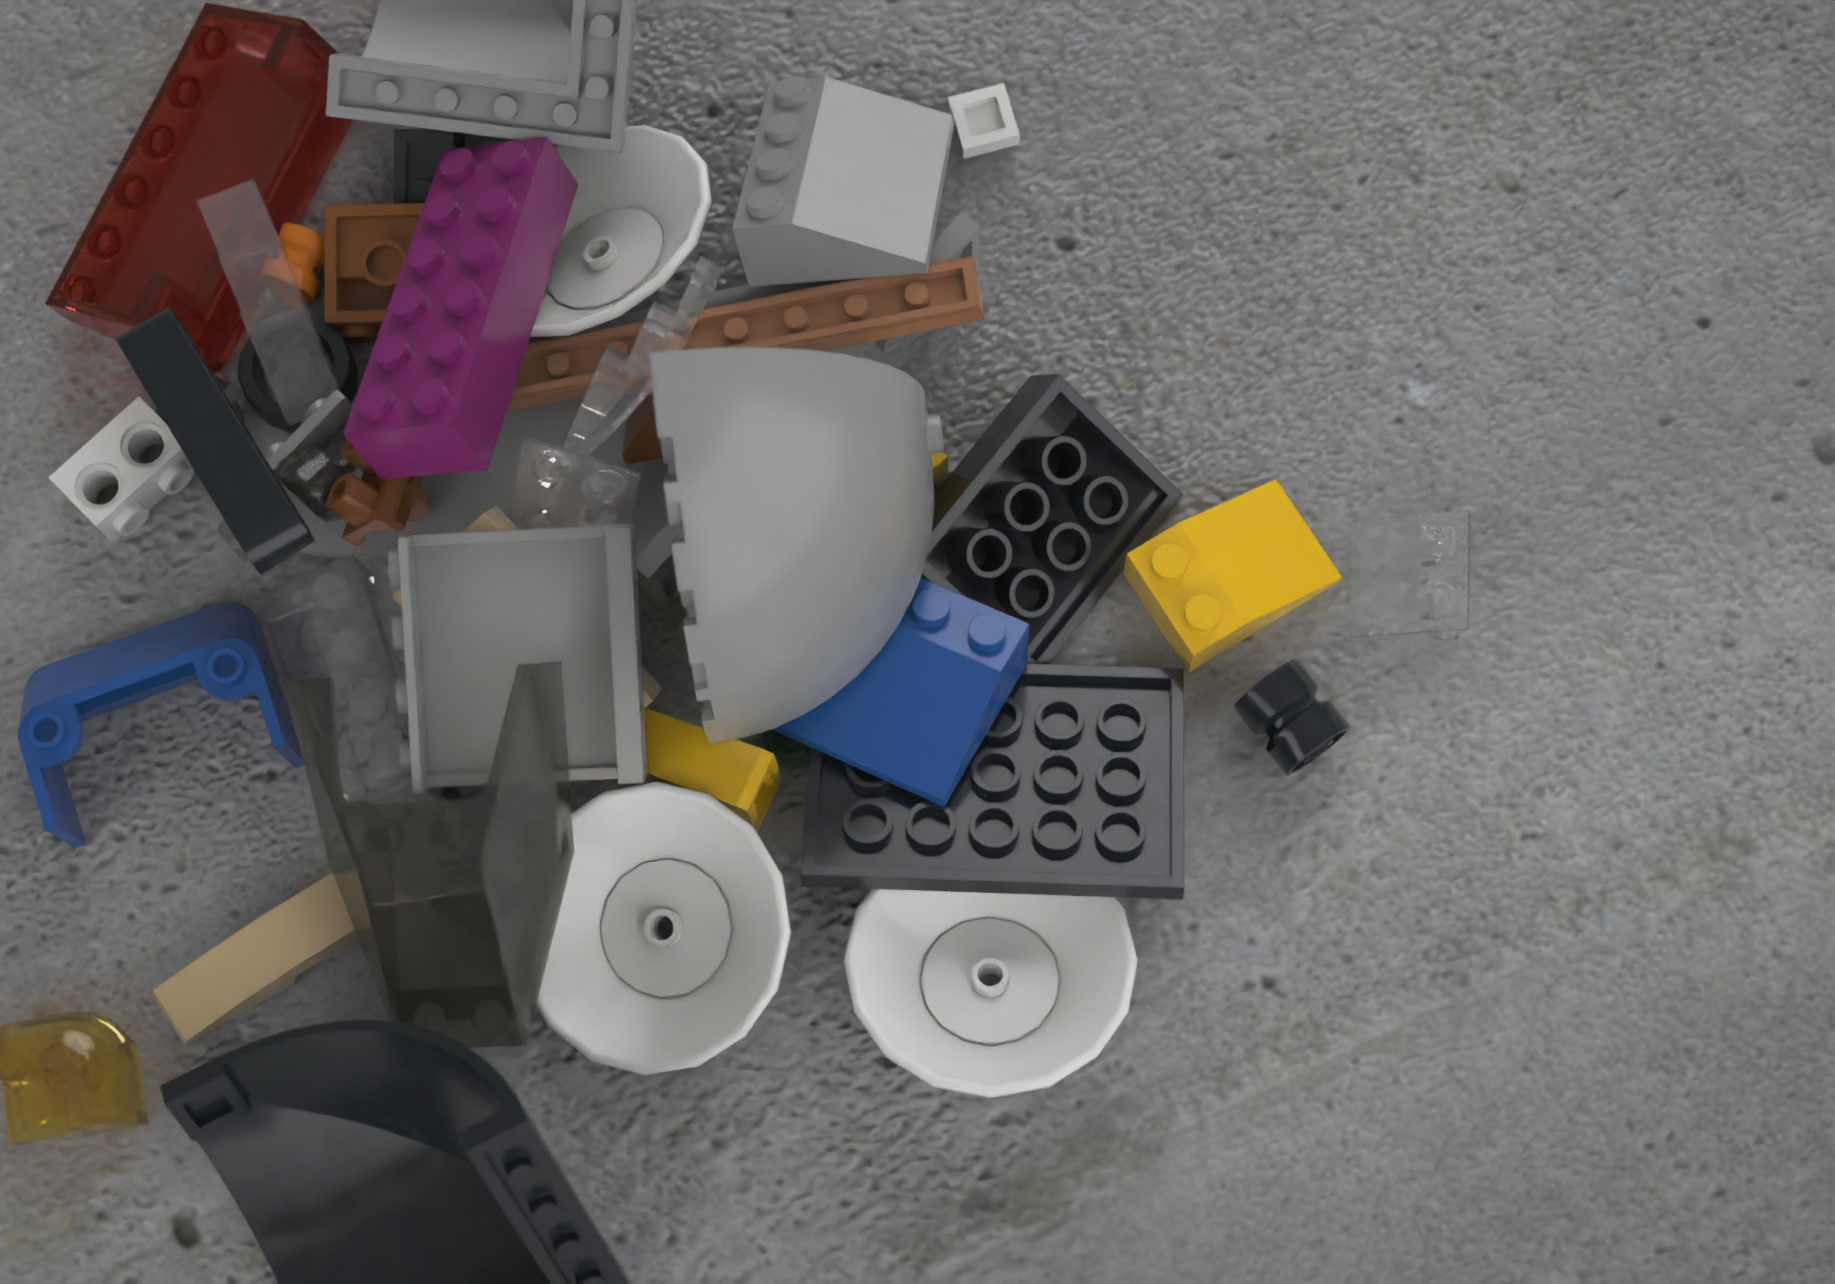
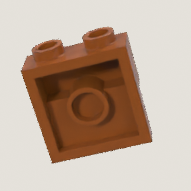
M425 203L325 205V324L331 325L337 332H342L344 341L355 343L376 341Z

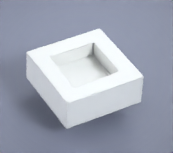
M1004 83L948 97V109L950 114L953 115L954 129L963 159L1020 144V134Z

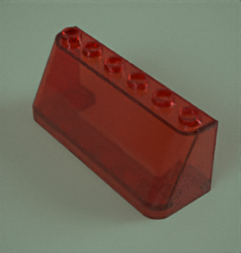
M205 3L45 304L65 319L112 339H115L169 305L188 331L212 372L215 374L220 371L229 361L267 287L261 282L259 276L266 261L278 257L276 255L278 247L275 241L283 224L293 223L299 225L353 119L326 116L329 55L339 53L303 19Z

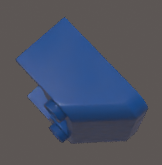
M232 601L218 603L39 668L30 676L24 689L18 741L43 825L47 832L74 848L86 844L62 765L73 758L82 745L84 738L82 721L199 680L206 692L221 701H238L256 694L274 749L295 768L307 765L263 626L258 617L247 606Z

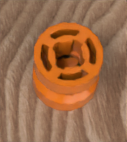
M284 223L275 241L278 247L276 253L278 257L266 261L259 279L268 288L287 298L304 303H313L321 287L316 274H320L321 270L325 268V236L298 224Z

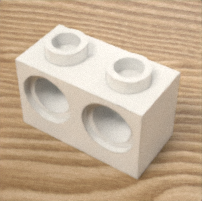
M138 396L48 478L114 543L121 535L127 536L138 530L147 520L149 510L164 496L173 495L182 490L192 479L194 469L167 424ZM164 444L162 454L158 459L151 463H141L142 455L146 449L152 445ZM118 484V492L110 502L100 505L96 504L97 496L103 488L108 485Z

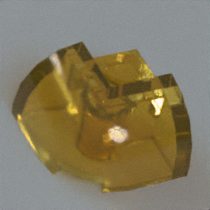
M65 1012L0 1025V1080L3 1081L9 1144L19 1146L78 1134L91 1136L149 1125L142 1062L135 1041L115 1021L95 1012Z

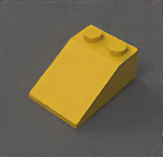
M1276 479L1183 520L1126 554L1123 572L1188 673L1342 580V576Z

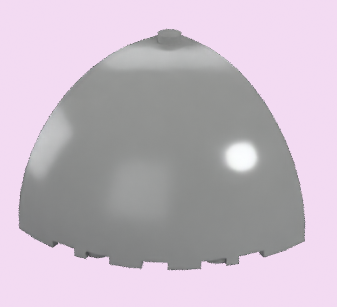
M721 347L649 352L658 439H661L664 463H668L669 475H665L663 484L671 529L674 528L676 537L671 542L675 574L683 609H687L688 618H683L689 661L690 665H692L697 702H705V709L701 710V716L709 744L742 739L774 729L806 714L830 699L856 678L881 651L898 627L914 597L925 567L932 536L934 513L932 454L944 452L940 415L928 416L926 396L920 383L906 372L888 364L847 354L793 348Z

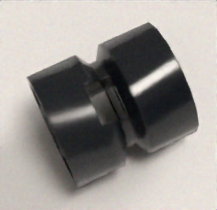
M1298 659L1285 663L1264 677L1234 705L1235 710L1254 734L1266 733L1270 739L1266 750L1286 776L1299 771L1337 743L1351 728L1330 700L1318 701L1315 695L1319 685Z

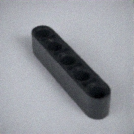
M168 305L116 337L115 339L237 542L257 571L262 575L315 542V538L172 308Z

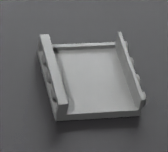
M635 524L405 534L397 538L398 549L389 550L388 572L391 587H400L402 612L393 613L392 637L395 651H404L406 676H397L396 703L399 714H408L409 739H401L400 768L403 777H412L413 794L423 793L429 787L618 779V784L644 783L648 775Z

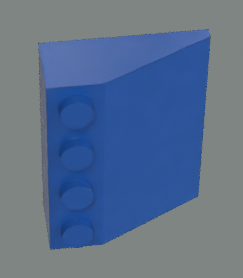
M920 578L914 597L898 627L881 651L860 674L830 699L806 714L772 730L944 807L1028 663L1029 624Z

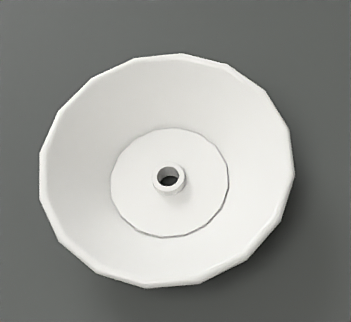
M647 125L627 126L625 148L621 153L562 145L554 146L579 186L530 337L569 336L622 316L664 286L696 247L712 204L707 164L683 137Z
M660 782L604 791L560 820L526 868L514 920L521 979L548 1027L592 1062L642 1075L698 1067L745 1037L778 990L791 935L782 874L755 828L710 794ZM665 916L673 923V932L666 940L658 932L659 922Z
M871 889L857 907L844 957L854 1013L888 1059L933 1087L991 1098L1050 1087L1097 1058L1129 1011L1138 962L1125 909L1115 897ZM986 974H993L998 976L1001 981L994 986H987L981 983L979 979Z

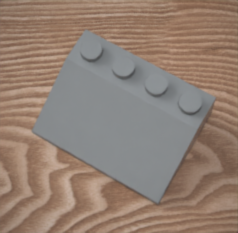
M789 77L781 81L769 82L732 227L749 287L928 273L954 130L953 115L829 77L807 79Z

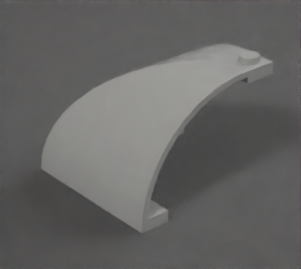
M380 0L362 57L344 54L329 55L326 116L514 140L547 136L551 144L621 153L625 148L637 0Z

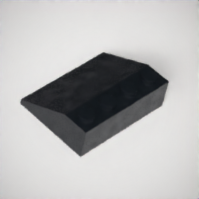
M1060 374L1031 375L934 494L932 536L921 578L1028 623V664H1049L1124 570L1126 554L1148 540L1182 497L1183 493Z

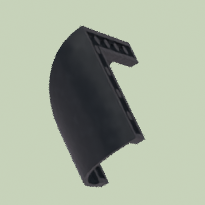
M346 1020L314 1024L283 1031L253 1041L160 1085L164 1104L193 1142L197 1141L220 1175L251 1228L279 1284H632L519 1098L503 1076L482 1056L462 1043L436 1031L410 1024L380 1020Z

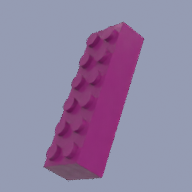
M547 136L443 150L343 433L380 479L488 470L579 186Z

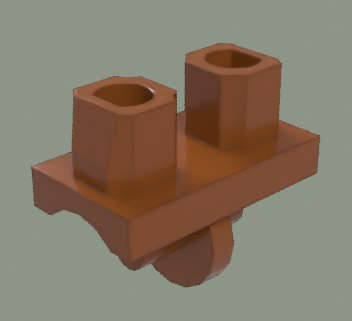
M346 440L342 452L344 459L363 470L361 479L350 472L338 478L331 487L325 506L347 521L342 538L355 546H359L364 542L367 533L388 531L390 529L402 531L405 529L407 521H418L428 515L431 498L425 490L418 486L420 476L380 479L349 440Z

